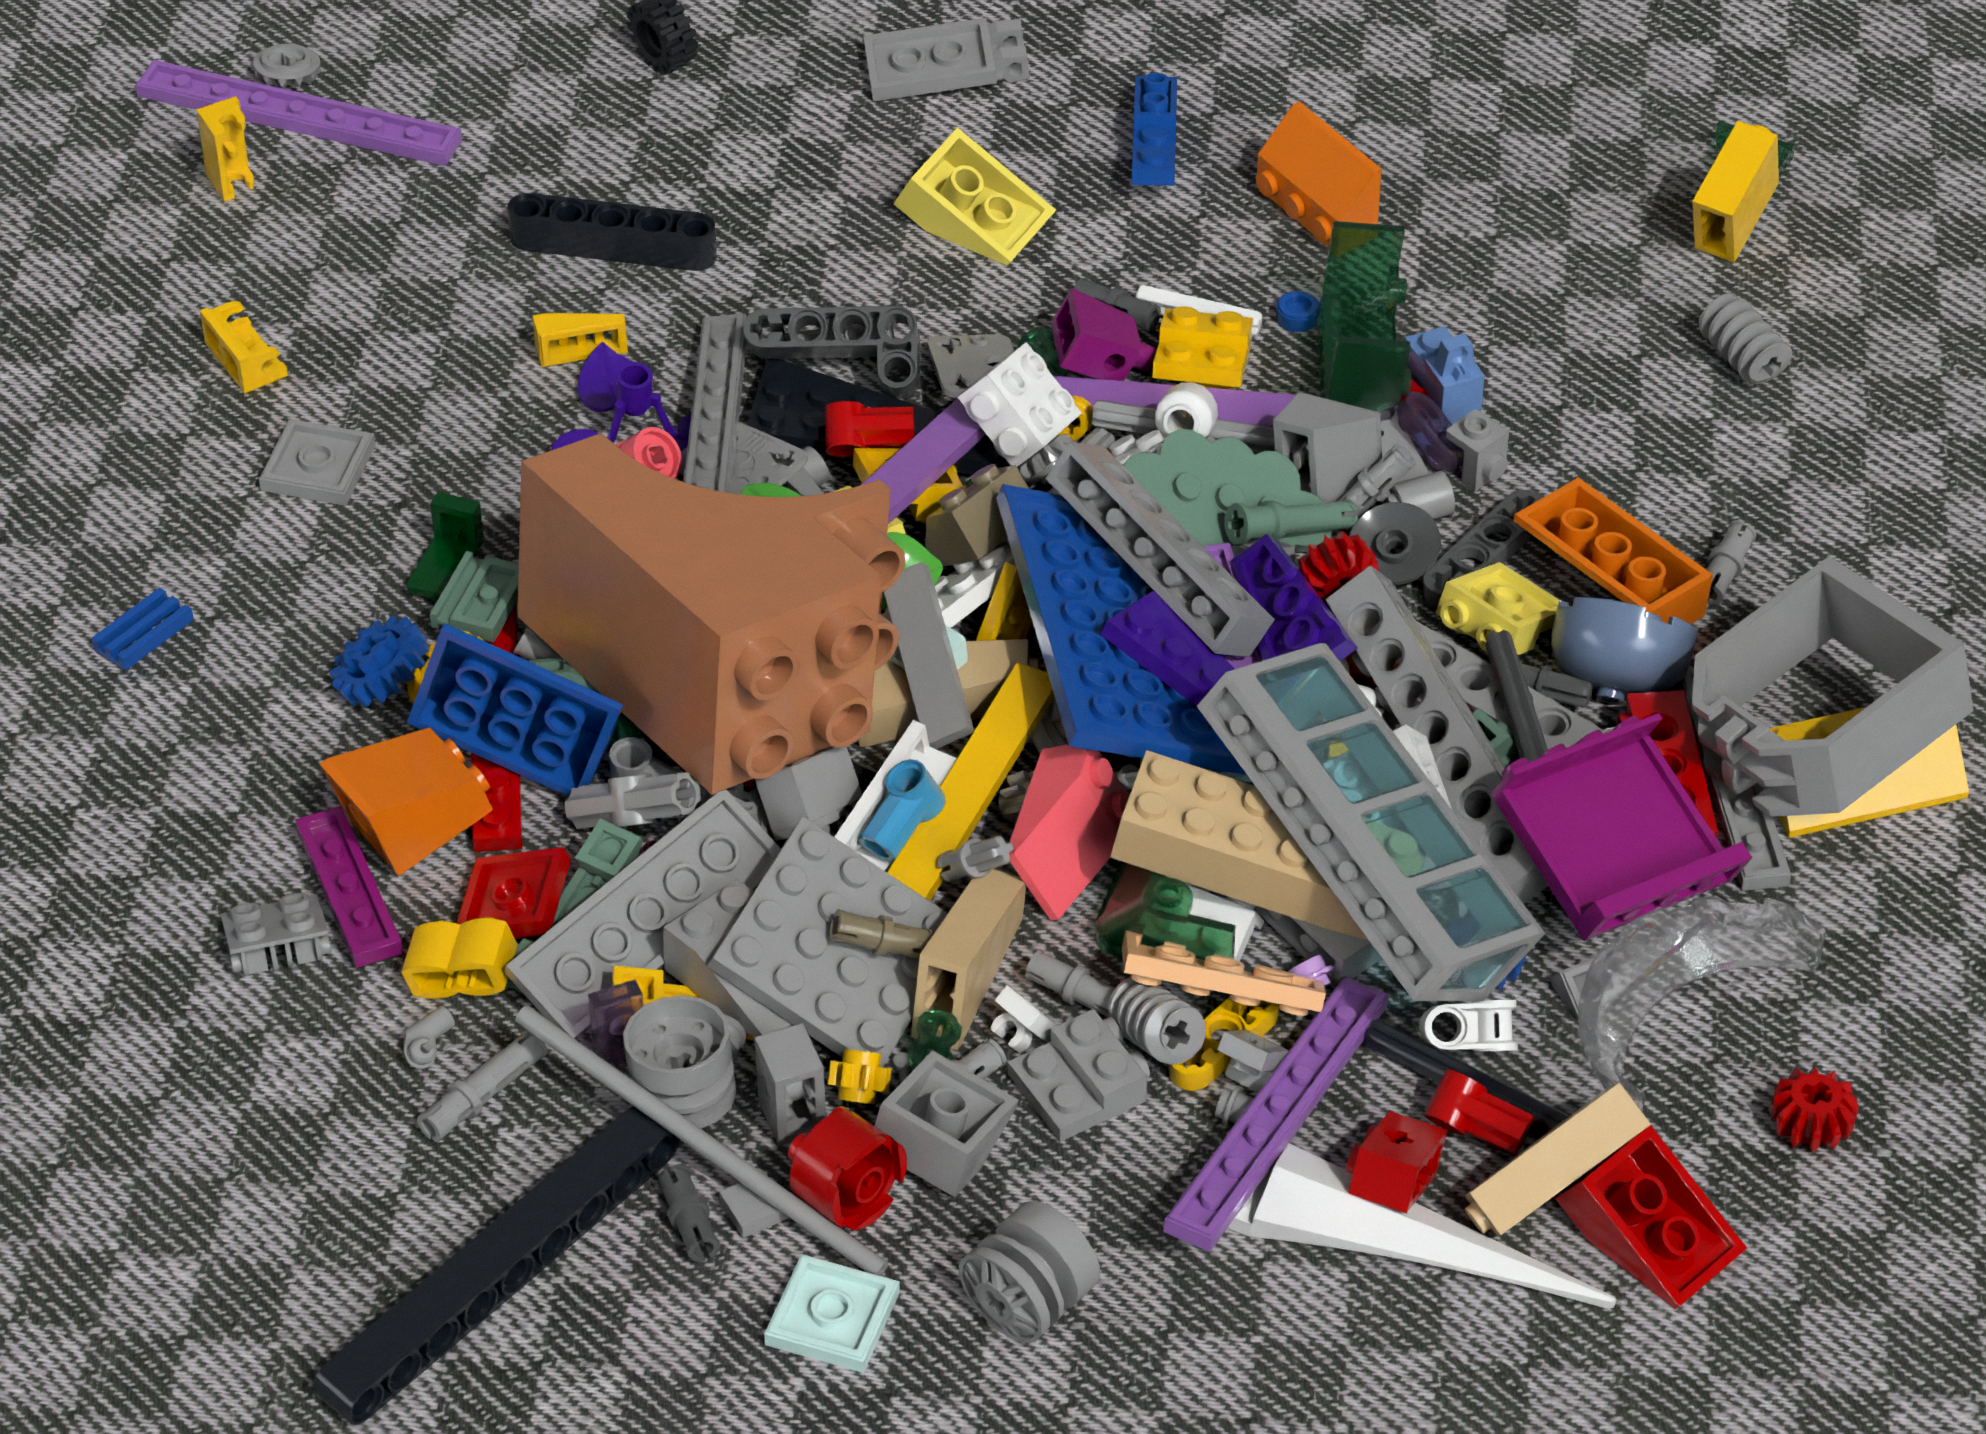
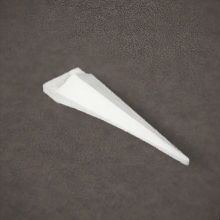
M1290 1143L1228 1227V1229L1249 1237L1340 1248L1434 1265L1521 1285L1606 1309L1614 1308L1617 1301L1614 1296L1417 1203L1411 1207L1408 1213H1404L1349 1194L1353 1174L1347 1173L1345 1169Z

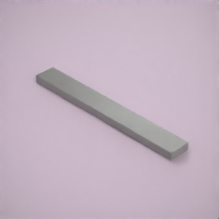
M744 313L704 317L702 320L683 481L698 487L731 493L745 366L747 341L743 326L747 316Z

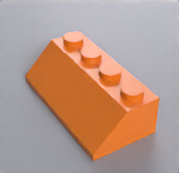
M1579 477L1514 514L1513 521L1621 601L1646 607L1645 612L1660 616L1662 618L1661 622L1667 624L1669 617L1673 616L1689 624H1693L1705 616L1713 574Z

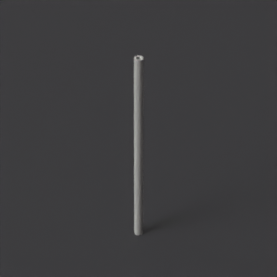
M526 1005L518 1012L515 1018L516 1023L862 1270L878 1276L883 1275L888 1267V1262L531 1007Z

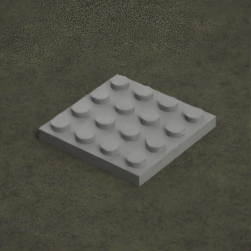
M802 817L706 967L793 1025L803 1023L808 1035L842 1058L844 1049L881 1053L880 1067H883L913 1017L919 959L889 952L884 956L872 953L871 948L831 941L830 926L832 918H835L834 914L838 909L873 918L885 915L892 917V922L930 929L935 933L948 913L805 817Z

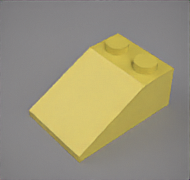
M958 127L912 176L894 202L897 208L926 232L1006 266L1012 262L1056 211L1054 207Z

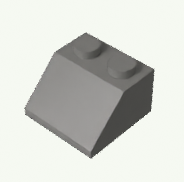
M932 1050L881 1103L875 1126L903 1145L907 1154L908 1171L951 1196L956 1197L982 1168L1015 1111L1019 1100Z

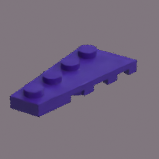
M1268 534L1264 535L1231 560L1238 583L1275 619L1258 644L1263 660L1315 644L1326 643L1336 658L1341 661L1358 648L1279 542ZM1295 664L1296 667L1292 665L1293 668L1289 667L1290 669L1287 670L1283 669L1280 672L1276 671L1277 673L1273 672L1274 674L1270 672L1267 674L1273 694L1276 695L1300 666Z
M1154 590L1107 620L1100 634L1196 707L1225 672L1235 669L1221 654H1215Z

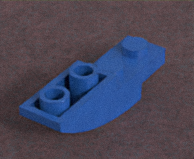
M1163 73L1135 76L1132 185L1175 186L1177 77H1168Z

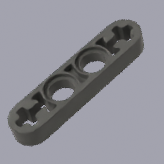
M1519 490L1512 492L1426 571L1422 591L1424 602L1429 607L1437 610L1445 584L1451 580V577L1453 580L1498 562L1504 564L1533 537L1532 534L1513 521L1514 514L1540 500L1542 497L1529 490ZM1490 533H1502L1509 539L1503 542H1494L1486 536ZM1464 558H1475L1482 562V564L1477 567H1467L1459 561Z

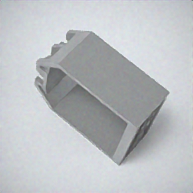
M1830 556L1695 655L1692 708L1694 712L1699 714L1698 739L1705 745L1704 770L1720 782L1724 780L1725 787L1735 794L1743 792L1754 784L1761 786L1764 790L1752 798L1753 804L1770 817L1840 813L1973 712L1964 643ZM1832 638L1899 681L1897 685L1825 739L1785 741L1772 732L1768 725L1740 707Z

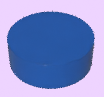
M1292 291L1278 299L1276 304V320L1284 329L1293 332H1304L1313 329L1318 324L1320 319V303L1312 294L1303 291Z

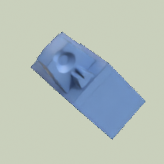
M1446 326L1405 337L1403 364L1410 370L1411 378L1427 391L1428 400L1426 404L1422 403L1418 398L1417 400L1439 433L1446 432L1447 428L1471 411L1479 410L1481 412L1485 375L1474 361L1473 344L1465 333L1453 338Z

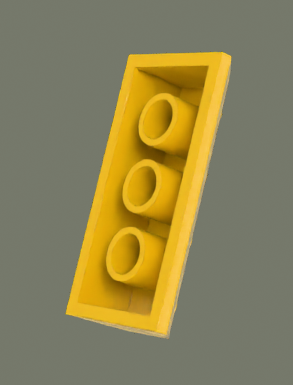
M1866 707L1772 727L1770 730L1785 741L1825 739ZM1953 726L1840 813L1778 816L1786 834L1791 838L1968 798L1969 788L1957 726Z

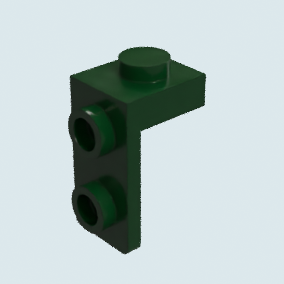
M437 492L430 503L434 538L407 582L408 593L434 600L439 599L465 552H473V557L475 558L484 543L480 502Z

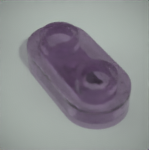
M1419 392L1408 393L1396 408L1400 426L1417 442L1424 452L1425 459L1431 466L1438 470H1457L1463 463L1464 450L1446 438L1447 428L1452 423L1439 406L1428 396Z

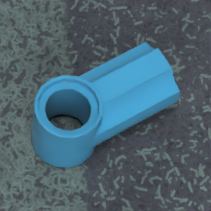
M914 759L901 761L889 771L886 777V787L889 793L858 838L865 849L871 851L879 859L888 862L896 859L918 824L936 817L942 811L945 804V795L923 763Z

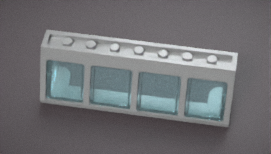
M1326 643L1315 644L1227 671L1197 705L1200 712L1413 1001H1484L1545 935L1544 930Z

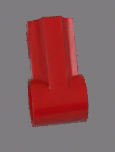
M853 401L834 402L825 407L826 452L829 455L853 457L854 448H903L914 438L913 407L866 408L864 404Z
M1450 1069L1446 1070L1424 1113L1428 1120L1452 1133L1461 1136L1467 1133L1514 1157L1525 1142L1534 1121V1115L1487 1093V1089L1477 1081Z

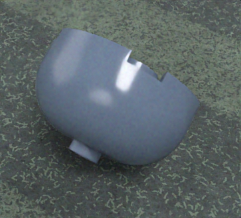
M1575 597L1573 606L1569 607L1568 602L1561 600L1558 602L1551 635L1554 658L1566 675L1591 682L1592 690L1597 691L1596 698L1612 703H1623L1624 698L1630 693L1670 691L1686 675L1691 663L1697 636V630L1691 624L1674 616L1669 617L1667 624L1661 622L1662 618L1660 616L1645 612L1646 607L1608 599Z

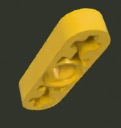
M1228 997L1204 1019L1206 1036L1201 1049L1195 1056L1183 1063L1169 1064V1077L1173 1084L1188 1091H1196L1207 1087L1227 1069L1231 1059L1230 1056L1217 1050L1220 1042L1214 1040L1211 1034L1220 1029L1230 1031L1247 1029L1262 1037L1276 1024L1279 1004L1260 1000L1259 1005L1250 1006L1253 1009L1247 1013L1248 1005L1234 1002ZM1201 1059V1067L1194 1065Z

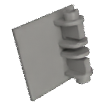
M293 893L282 897L279 902L265 905L243 903L233 907L231 912L220 914L230 951L233 973L243 971L244 976L269 971L265 947H269L273 970L279 969L275 945H284L288 967L293 966L290 942H294L298 964L323 960L322 955L331 953L329 932L317 894L308 896L305 893Z

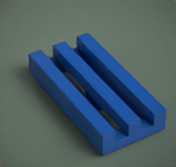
M159 587L91 638L93 649L126 671L194 620L192 608L186 604L180 607L177 598L172 596L168 599L166 591ZM168 615H170L168 618H166L164 621H162L160 624H158L156 627H154V628L151 630V628H152L153 626H155L157 623H159V622H160L161 620H163L165 617H167ZM137 640V641L134 642L132 645H130L128 648H126L124 651H122L121 653H119L121 650H123L125 647H127V646H128L129 644H131L133 641Z

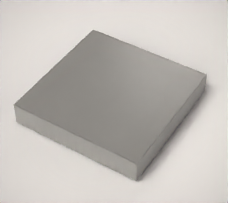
M289 419L259 478L260 491L346 506L376 446L374 433Z

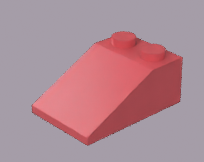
M1069 744L1041 750L1010 839L1014 851L1009 852L1010 863L1050 921L1061 918L1110 859L1120 821L1130 793L1124 789L1112 771L1111 764L1102 756L1100 751H1087L1069 746Z

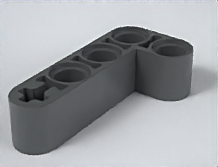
M905 307L765 308L755 310L748 315L744 322L743 330L748 347L759 358L877 357V371L881 388L888 396L905 399L913 395L919 387L920 336L916 317ZM902 323L909 326L910 331L902 339H892L887 335L888 329L894 324ZM858 324L866 330L859 339L848 340L842 336L846 327ZM815 325L821 329V333L812 341H804L798 337L803 327ZM784 326H788L790 341H785L783 335H786ZM770 327L772 332L768 334V340L761 341L759 335L762 334L763 328ZM897 366L906 367L910 370V375L905 381L896 383L887 378V374L892 368Z

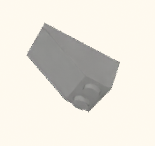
M736 879L663 927L664 966L668 973L702 999L719 1007L724 1015L739 1021L748 1034L752 1037L768 1034L775 1029H784L794 1025L706 967L754 892Z

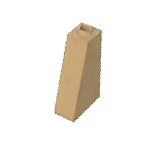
M1028 639L966 641L968 662L958 669V674L971 721L983 718L1017 662L1040 670L1039 658H1031ZM888 660L874 672L873 717L870 732L863 734L858 739L859 747L872 746L900 739L913 720L919 722L905 669L891 660Z
M991 869L990 873L984 877L972 878L922 950L919 958L911 1037L954 1050L960 1048L1022 921L1026 884L1020 876Z
M1620 1082L1606 1088L1466 1193L1464 1196L1470 1202V1205L1465 1208V1211L1482 1234L1490 1230L1495 1237L1501 1236L1651 1124Z

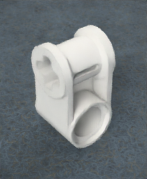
M1516 1000L1471 1001L1470 1004L1432 1006L1425 1011L1420 1019L1419 1030L1421 1037L1425 1043L1441 1050L1473 1049V1052L1518 1050V1042L1513 1041L1512 1010L1517 1007ZM1443 1012L1453 1016L1457 1024L1456 1034L1446 1042L1437 1039L1432 1031L1434 1018ZM1494 1015H1495V1033H1494Z

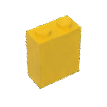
M1741 121L1736 122L1692 201L1695 249L1735 263L1779 184L1777 134L1772 133L1761 125H1749Z

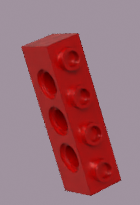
M1684 690L1627 694L1625 713L1618 714L1617 725L1632 716H1637L1641 720L1657 713L1660 714L1662 720L1649 735L1717 838L1716 820Z

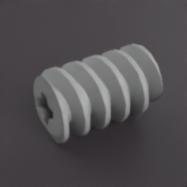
M1728 292L1711 301L1703 310L1699 318L1701 334L1710 341L1711 345L1720 352L1725 360L1729 361L1730 366L1747 383L1761 384L1768 382L1778 376L1791 361L1793 353L1791 347L1782 341L1781 336L1772 330L1769 323L1763 321L1761 314L1753 310L1752 305L1744 299L1738 300L1735 294Z
M1130 977L1121 982L1111 994L1108 1004V1015L1116 1021L1122 1036L1159 1062L1170 1065L1183 1063L1194 1057L1201 1049L1206 1036L1205 1021L1201 1013L1160 985L1141 984L1133 981Z

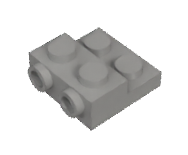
M1094 1009L1051 1028V1042L1007 1062L1008 1076L1059 1142L1146 1102L1147 1079L1150 1077V1070L1144 1056L1136 1050L1129 1053L1122 1045L1123 1036L1116 1021L1111 1017L1102 1020Z

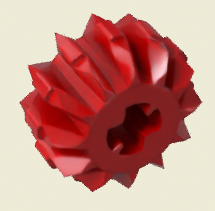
M1341 531L1332 539L1324 535L1323 542L1318 545H1308L1309 554L1303 555L1298 559L1299 570L1329 608L1330 606L1325 599L1371 565L1379 571L1378 561L1373 550L1368 548L1366 542L1361 539L1359 534L1349 537L1344 531Z
M1815 1065L1808 1074L1794 1068L1788 1079L1779 1080L1775 1087L1774 1099L1771 1100L1769 1111L1771 1120L1776 1122L1777 1136H1790L1792 1148L1802 1143L1810 1146L1813 1154L1820 1144L1834 1151L1840 1140L1849 1139V1135L1853 1132L1854 1119L1857 1118L1859 1106L1857 1098L1852 1096L1851 1082H1837L1838 1078L1835 1070L1827 1075L1819 1074Z

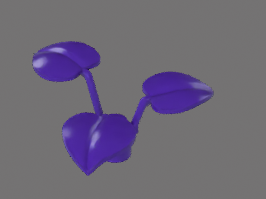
M601 342L586 360L579 376L577 390L580 401L593 411L607 412L615 408L607 438L612 443L615 442L624 413L629 416H640L652 406L664 430L674 438L682 452L688 446L691 415L681 418L677 430L674 429L661 404V395L653 393V373L651 369L645 364L631 361L619 355L605 343ZM587 429L571 430L561 435L554 442L551 450L592 437L598 433Z

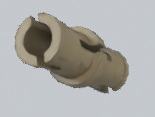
M840 909L835 912V918H832L830 926L831 941L871 948L872 953L884 956L889 952L916 959L920 958V953L934 935V931L930 929L892 922L893 918L880 915L878 918H873Z

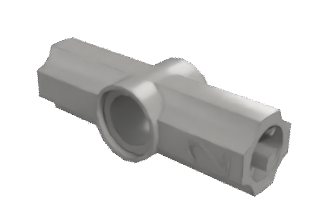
M689 772L651 777V774L612 778L608 779L606 784L599 783L571 788V794L565 801L566 818L574 823L576 829L595 827L599 819H603L618 827L656 823L657 818L666 819L687 816V814L694 812L697 803L701 801L699 783H696L691 778Z

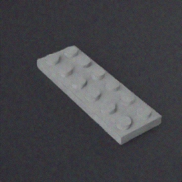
M726 789L720 791L509 962L503 972L547 1020L577 1040L612 1010L613 966L661 970L664 967L663 927L736 879L755 891L781 848Z

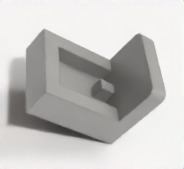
M1479 410L1471 411L1447 428L1446 438L1464 450L1462 484L1476 492L1488 482L1495 481L1501 477L1508 464L1509 430Z

